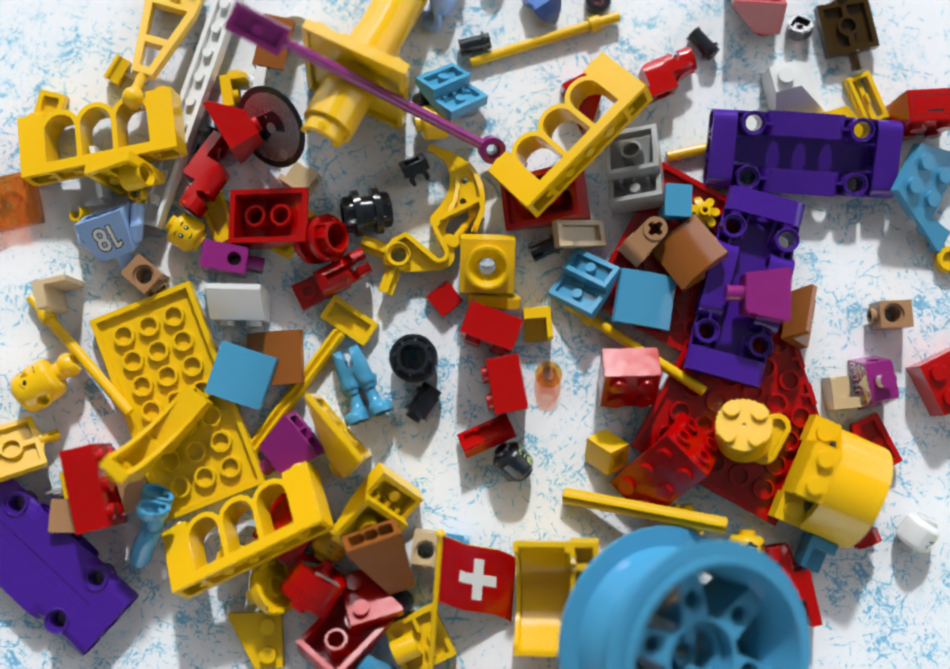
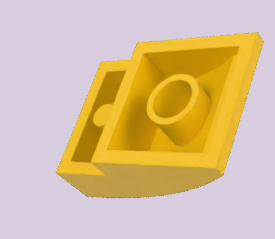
M379 462L350 498L330 534V539L344 547L342 536L395 518L402 533L408 526L406 518L423 501L419 489Z

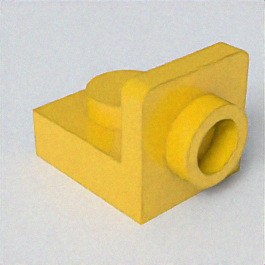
M232 70L228 71L226 75H219L222 101L224 105L238 108L241 99L239 87L249 86L250 79L246 72Z

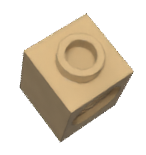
M415 529L410 564H416L415 569L431 571L432 567H435L436 530ZM429 543L432 545L434 553L430 557L422 556L419 553V546L421 544Z

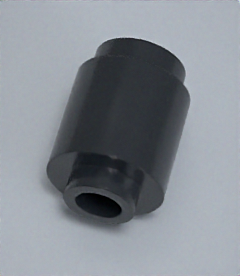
M423 382L421 387L417 386L404 406L408 410L405 415L417 423H420L421 420L427 422L440 402L439 397L442 393L432 385Z

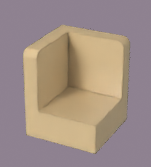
M298 162L293 164L286 176L281 173L278 176L279 181L288 188L308 187L309 198L323 180L318 172L312 168L307 169Z
M849 376L821 379L825 410L862 407L860 396L852 397Z

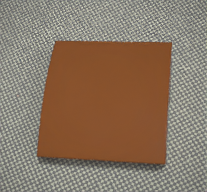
M693 215L674 229L652 251V255L682 292L706 278V271L728 258L726 249L696 215Z
M280 330L247 334V349L279 359L270 386L305 384L303 330Z

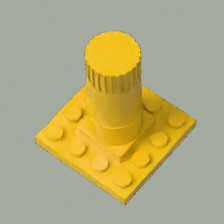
M372 0L350 35L338 33L324 23L314 22L307 18L302 25L303 46L408 100L410 65L406 64L398 56L400 49L428 0ZM305 60L307 88L316 91L304 112L306 121L301 128L302 132L309 135L310 131L314 130L321 136L331 140L332 146L340 148L342 143L351 141L365 114L402 130L406 123V111Z

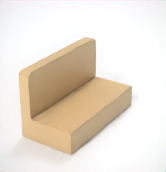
M65 274L31 281L36 309L57 315L69 312L65 292L85 287L83 281Z

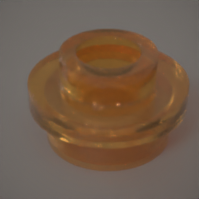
M546 361L536 368L535 378L540 386L552 388L561 381L562 371L556 363ZM545 370L553 372L551 380L544 378L543 373Z

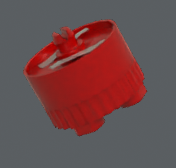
M303 553L299 555L283 580L280 591L292 600L290 606L299 613H305L307 610L317 617L324 619L346 588L347 581L329 559H324L321 562L314 555Z

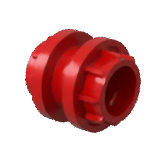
M331 214L309 217L307 242L293 244V248L297 256H300L308 264L332 262L342 257L347 250L349 233L345 224Z

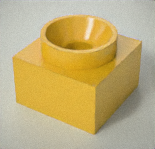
M461 234L459 292L514 294L515 235ZM485 258H490L495 263L491 268H483L480 262Z

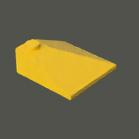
M308 392L304 395L326 457L331 462L328 464V467L337 477L342 475L344 478H347L370 459L372 455L351 430L346 427L345 423L321 395Z

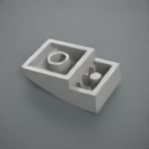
M657 124L624 129L604 149L605 176L608 181V203L613 215L662 207L664 205V176Z

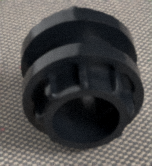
M377 187L369 188L368 196L359 197L357 190L349 191V196L340 199L342 223L345 224L348 233L355 232L356 237H363L365 235V228L372 227L376 234H382L385 228L391 227L393 224V208L390 196L387 192H379Z
M407 334L400 337L393 344L389 354V362L393 372L399 378L410 383H420L429 379L434 374L438 365V354L433 343L428 338L419 334ZM411 348L422 349L426 354L423 366L417 370L406 369L403 365L404 354Z

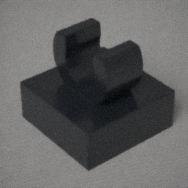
M422 152L398 163L402 174L406 179H409L414 187L417 186L415 181L417 174H423L426 181L430 179L429 173L426 171L430 166Z

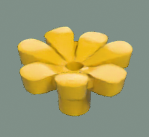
M696 197L693 199L694 205L692 204L691 217L696 215L704 225L712 229L716 226V221L713 217H719L720 210L713 208L715 201L712 198H708L703 202L701 197Z

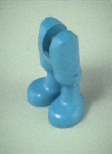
M358 344L348 348L354 364L349 367L342 351L332 354L340 383L339 390L345 397H349L351 405L350 413L344 418L346 427L370 420L368 411L362 402L359 388H362L366 394L369 410L373 418L394 409L390 400H384L378 394L375 388L377 385V375L372 372Z
M145 484L140 492L142 500L138 501L135 506L137 517L143 520L130 551V562L135 568H143L151 562L155 546L161 538L164 520L168 517L174 496L171 491L160 484Z

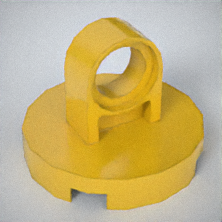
M276 558L254 567L250 575V590L244 592L249 605L256 604L261 611L272 616L290 611L292 609L290 606L292 600L280 591V587L291 568L285 564L283 565Z

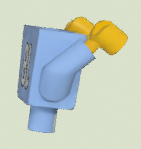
M144 188L139 189L140 194L137 198L136 191H127L128 198L133 200L131 205L128 201L91 214L88 208L80 206L78 207L79 212L71 211L69 218L77 222L74 228L79 246L102 262L116 258L123 270L134 258L131 252L142 243L145 221V206L142 203L148 200V191Z

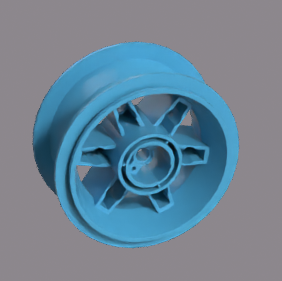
M652 526L638 529L615 540L593 558L581 573L564 608L559 628L557 649L558 669H810L811 655L809 627L803 604L791 580L775 561L747 544L730 540H709L707 537L692 530L676 526ZM699 573H707L713 578L702 587Z

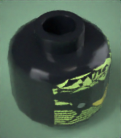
M504 442L495 449L493 466L507 481L521 482L531 474L533 470V457L519 442Z

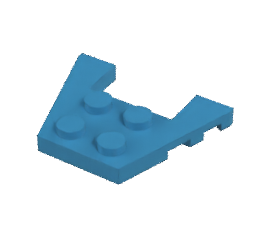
M915 143L912 145L890 191L905 214L911 216L917 224L915 229L920 236H924L928 241V249L931 252L938 253L941 252L950 233L949 230L933 219V215L950 183V151L924 143Z

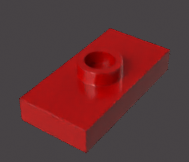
M506 413L457 434L466 458L517 437Z

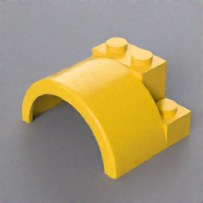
M809 415L799 439L802 442L782 490L777 491L768 515L829 541L840 548H849L858 543L867 534L882 510L892 481V455L888 449L841 429L842 426L819 415ZM836 441V448L829 446L830 442ZM804 500L814 503L807 512L803 509Z
M570 538V541L515 540L513 542L516 568V618L513 654L515 656L557 657L558 635L564 608L581 573L593 558L599 554V538Z

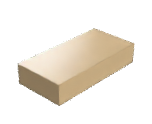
M555 220L552 222L555 248H602L606 246L603 220Z

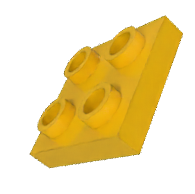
M130 150L121 151L106 158H100L97 161L86 164L84 169V175L122 197L127 195V191L138 192L140 191L139 189H147L165 183L164 172Z
M432 603L393 621L385 632L392 654L402 669H428ZM438 612L434 665L457 654Z

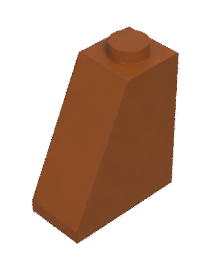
M395 518L341 537L348 558L388 594L392 595L416 586L402 535Z

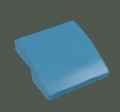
M453 62L415 77V83L424 97L449 121L487 105L488 95L471 85V74Z
M575 248L562 264L563 273L550 288L548 294L551 299L594 319L612 291L621 268L582 249Z
M621 268L611 321L631 326H643L661 331H669L676 283L668 275Z
M222 340L204 392L240 405L261 410L279 359Z

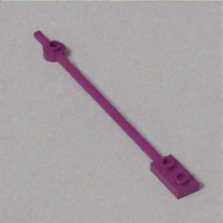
M235 0L223 29L276 56H279L283 48L476 147L479 156L486 163L493 164L506 151L505 144L498 137L489 135L480 138L287 38L291 31L290 28ZM493 144V151L487 152V147Z

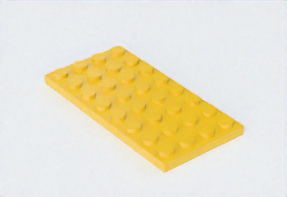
M191 281L184 282L89 321L112 384L134 408V412L125 417L132 439L171 403L185 385H195L215 402L174 452L163 454L146 474L149 483L160 484L168 488L174 496L169 515L164 520V523L258 486L267 480L261 470L260 460L239 405L204 392L218 349Z

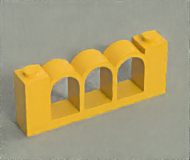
M603 52L589 63L588 67L583 71L585 76L576 79L568 87L564 97L565 103L553 105L543 112L539 118L538 131H531L519 137L512 147L511 154L505 151L488 169L497 182L536 218L653 100L646 84ZM600 94L613 102L614 105L594 124L578 110L582 101L588 96ZM568 121L575 122L587 132L566 152L552 140L553 132L562 123ZM549 149L560 160L539 180L526 169V162L534 151Z
M159 86L154 90L145 91L143 104L136 109L127 107L121 98L115 103L113 109L105 103L93 102L83 107L77 116L68 110H56L47 116L43 113H30L28 116L17 118L21 178L38 187L87 177L84 175L86 164L126 150L134 152L150 164L187 156L181 97L171 86ZM147 111L150 141L129 145L128 122L130 118L137 112ZM110 118L113 149L90 153L89 146L93 145L92 135L95 125L100 120ZM74 125L77 156L59 160L58 137L62 130Z
M306 461L294 464L290 469L281 473L283 480L273 478L262 483L254 492L253 498L245 495L232 497L220 509L219 515L213 512H203L195 516L190 523L186 521L178 522L172 525L171 528L161 532L172 593L190 599L334 529L319 471ZM286 493L294 522L274 531L270 509L273 501L279 495ZM252 509L259 539L241 548L237 524L240 517ZM218 526L224 556L207 564L204 540L208 532Z

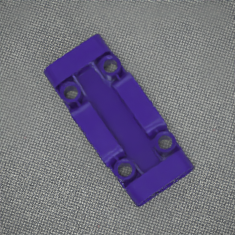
M712 108L708 123L703 184L719 188H729V186L736 185L771 193L892 199L894 195L890 190L898 176L904 131L903 123L896 120L846 117V115L777 110L760 112L757 110L745 111ZM749 116H753L757 122L756 128L752 131L746 126V120ZM858 123L863 128L862 135L859 138L854 133V128ZM744 170H747L751 174V179L744 185L740 181V175ZM853 177L856 181V187L853 191H850L847 183Z
M729 186L721 220L716 227V239L728 252V258L706 271V278L701 280L694 308L696 318L690 328V341L683 369L742 386L760 389L767 357L773 350L774 343L772 337L777 333L780 324L739 315V302L724 301L725 285H739L740 276L747 272L790 267L792 268L793 276L795 261L792 260L794 250L800 243L798 233L805 204L743 186ZM727 222L735 225L736 234H731L727 231ZM780 236L787 239V248H784L780 245ZM701 325L709 328L710 336L708 339L700 335L699 328ZM755 339L762 343L763 347L760 353L755 352L752 347Z
M14 478L0 482V587L31 616L43 619L44 625L49 632L59 634L81 656H84L135 602L139 594L122 578L117 576L116 569L112 564L102 562L98 558V550L85 537L73 533L48 532L50 506L45 503H39L35 492L25 490ZM19 497H22L24 500V507L22 509L19 508L17 503ZM97 570L104 574L103 583L96 579ZM59 612L64 614L66 618L65 624L60 623L58 619Z

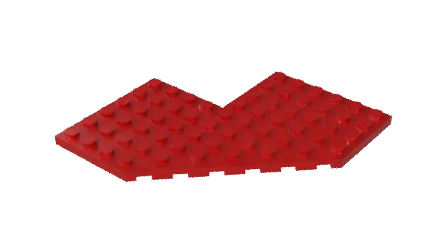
M662 162L664 186L667 183L693 185V205V199L696 197H701L703 202L708 198H712L715 201L713 208L720 210V216L713 217L716 221V226L712 229L707 227V229L716 238V227L721 220L727 196ZM661 207L635 211L608 262L620 268L668 275L652 255V252L636 268L617 250L647 219L654 216L658 217V209ZM665 221L668 227L665 237L683 222ZM727 222V231L731 234H736L735 225ZM654 226L651 228L649 234H657L658 227ZM618 279L601 307L603 311L611 315L613 314ZM701 281L684 292L676 284L669 331H661L643 326L633 327L680 352L673 365L707 386V389L700 396L667 375L657 394L655 405L650 407L630 447L643 453L670 428L681 413H685L688 417L693 418L699 428L708 437L716 441V416L723 405L730 400H741L743 398L745 400H755L757 403L763 404L768 409L769 414L780 413L785 415L790 421L791 431L778 456L772 463L763 465L757 464L754 461L748 463L736 462L720 452L708 476L698 483L758 518L776 526L779 520L769 516V510L777 491L783 488L802 442L799 439L809 415H819L811 383L808 382L804 369L806 366L801 351L781 339L783 324H780L777 333L772 337L774 343L773 350L767 357L760 389L742 386L683 369L690 341V328L696 318L694 308ZM701 325L699 333L703 338L708 339L710 330L707 326ZM757 339L752 343L755 352L760 353L763 347L762 343Z

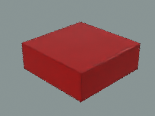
M447 280L426 296L443 318L463 302V299Z

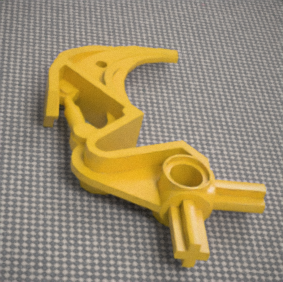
M430 143L427 151L444 161L450 176L446 197L430 217L431 220H429L444 256L442 258L436 257L408 232L392 238L389 243L364 235L360 242L363 252L382 258L383 265L386 266L378 288L379 292L393 296L401 273L440 271L450 267L455 258L454 250L460 246L461 234L466 233L472 220L475 221L470 233L477 234L484 218L485 191L476 169L471 163L466 162L455 153ZM463 178H466V179L468 180V182H467V183H462L461 180H462ZM464 199L466 203L461 204L460 201ZM468 212V218L464 223L462 222L454 235L446 233V226L449 221ZM398 250L404 251L407 254L405 260L395 262L392 259L394 252Z

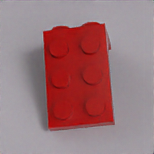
M681 413L670 428L652 446L615 475L609 483L625 499L668 507L708 476L721 451L717 442L713 438L708 437L693 418L688 417L685 413Z

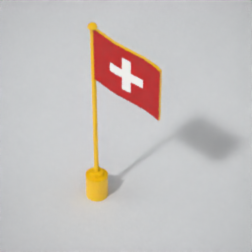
M443 529L436 530L437 548L428 669H433L438 602L463 611L493 614L511 622L516 569L514 556L496 548L466 544L446 536V532Z

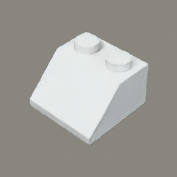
M205 283L204 289L210 319L219 322L218 326L235 327V322L245 323V327L260 328L262 323H270L271 291L261 284Z

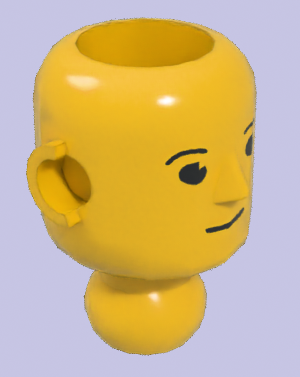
M71 353L61 354L54 364L49 360L39 359L11 379L10 390L16 401L24 409L31 412H39L65 394L68 387L66 379L77 376L82 368Z

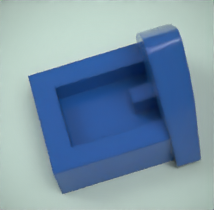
M522 0V3L542 20L552 24L557 23L561 11V0Z

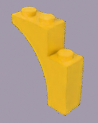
M185 385L171 403L145 429L124 446L103 459L99 466L106 471L104 473L105 476L116 484L142 480L163 454L174 452L215 402L195 385Z

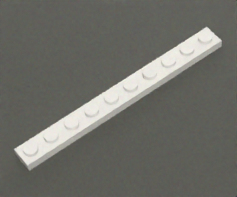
M213 0L180 93L187 156L155 163V167L165 173V183L146 189L149 197L145 203H142L145 206L144 225L159 230L164 228L183 174L182 171L187 163L198 131L197 129L200 126L206 109L203 103L209 100L232 35L231 32L223 29V26L235 0Z

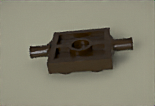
M834 0L829 4L816 6L813 11L825 59L840 56L848 57L851 71L861 70L863 66L859 54L864 51L877 49L880 46L869 0Z

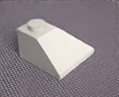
M791 61L771 66L760 77L769 110L808 113L826 112L811 63Z

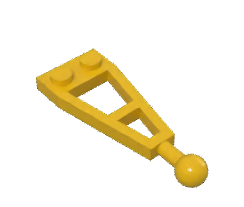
M145 0L131 68L136 78L132 87L126 88L122 93V101L127 107L136 109L142 106L144 100L142 90L147 79L155 81L197 21L206 0ZM155 8L184 16L168 40L150 35ZM147 47L160 50L149 67L144 66Z

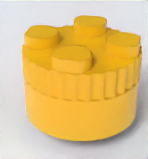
M744 398L741 400H730L724 404L718 412L715 421V438L719 450L727 458L741 463L753 462L763 457L771 446L773 421L768 409L755 400H745Z

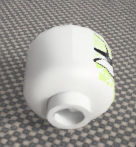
M919 511L917 514H907L896 529V535L901 540L899 545L912 554L916 551L927 553L940 536V532L936 528L938 523Z

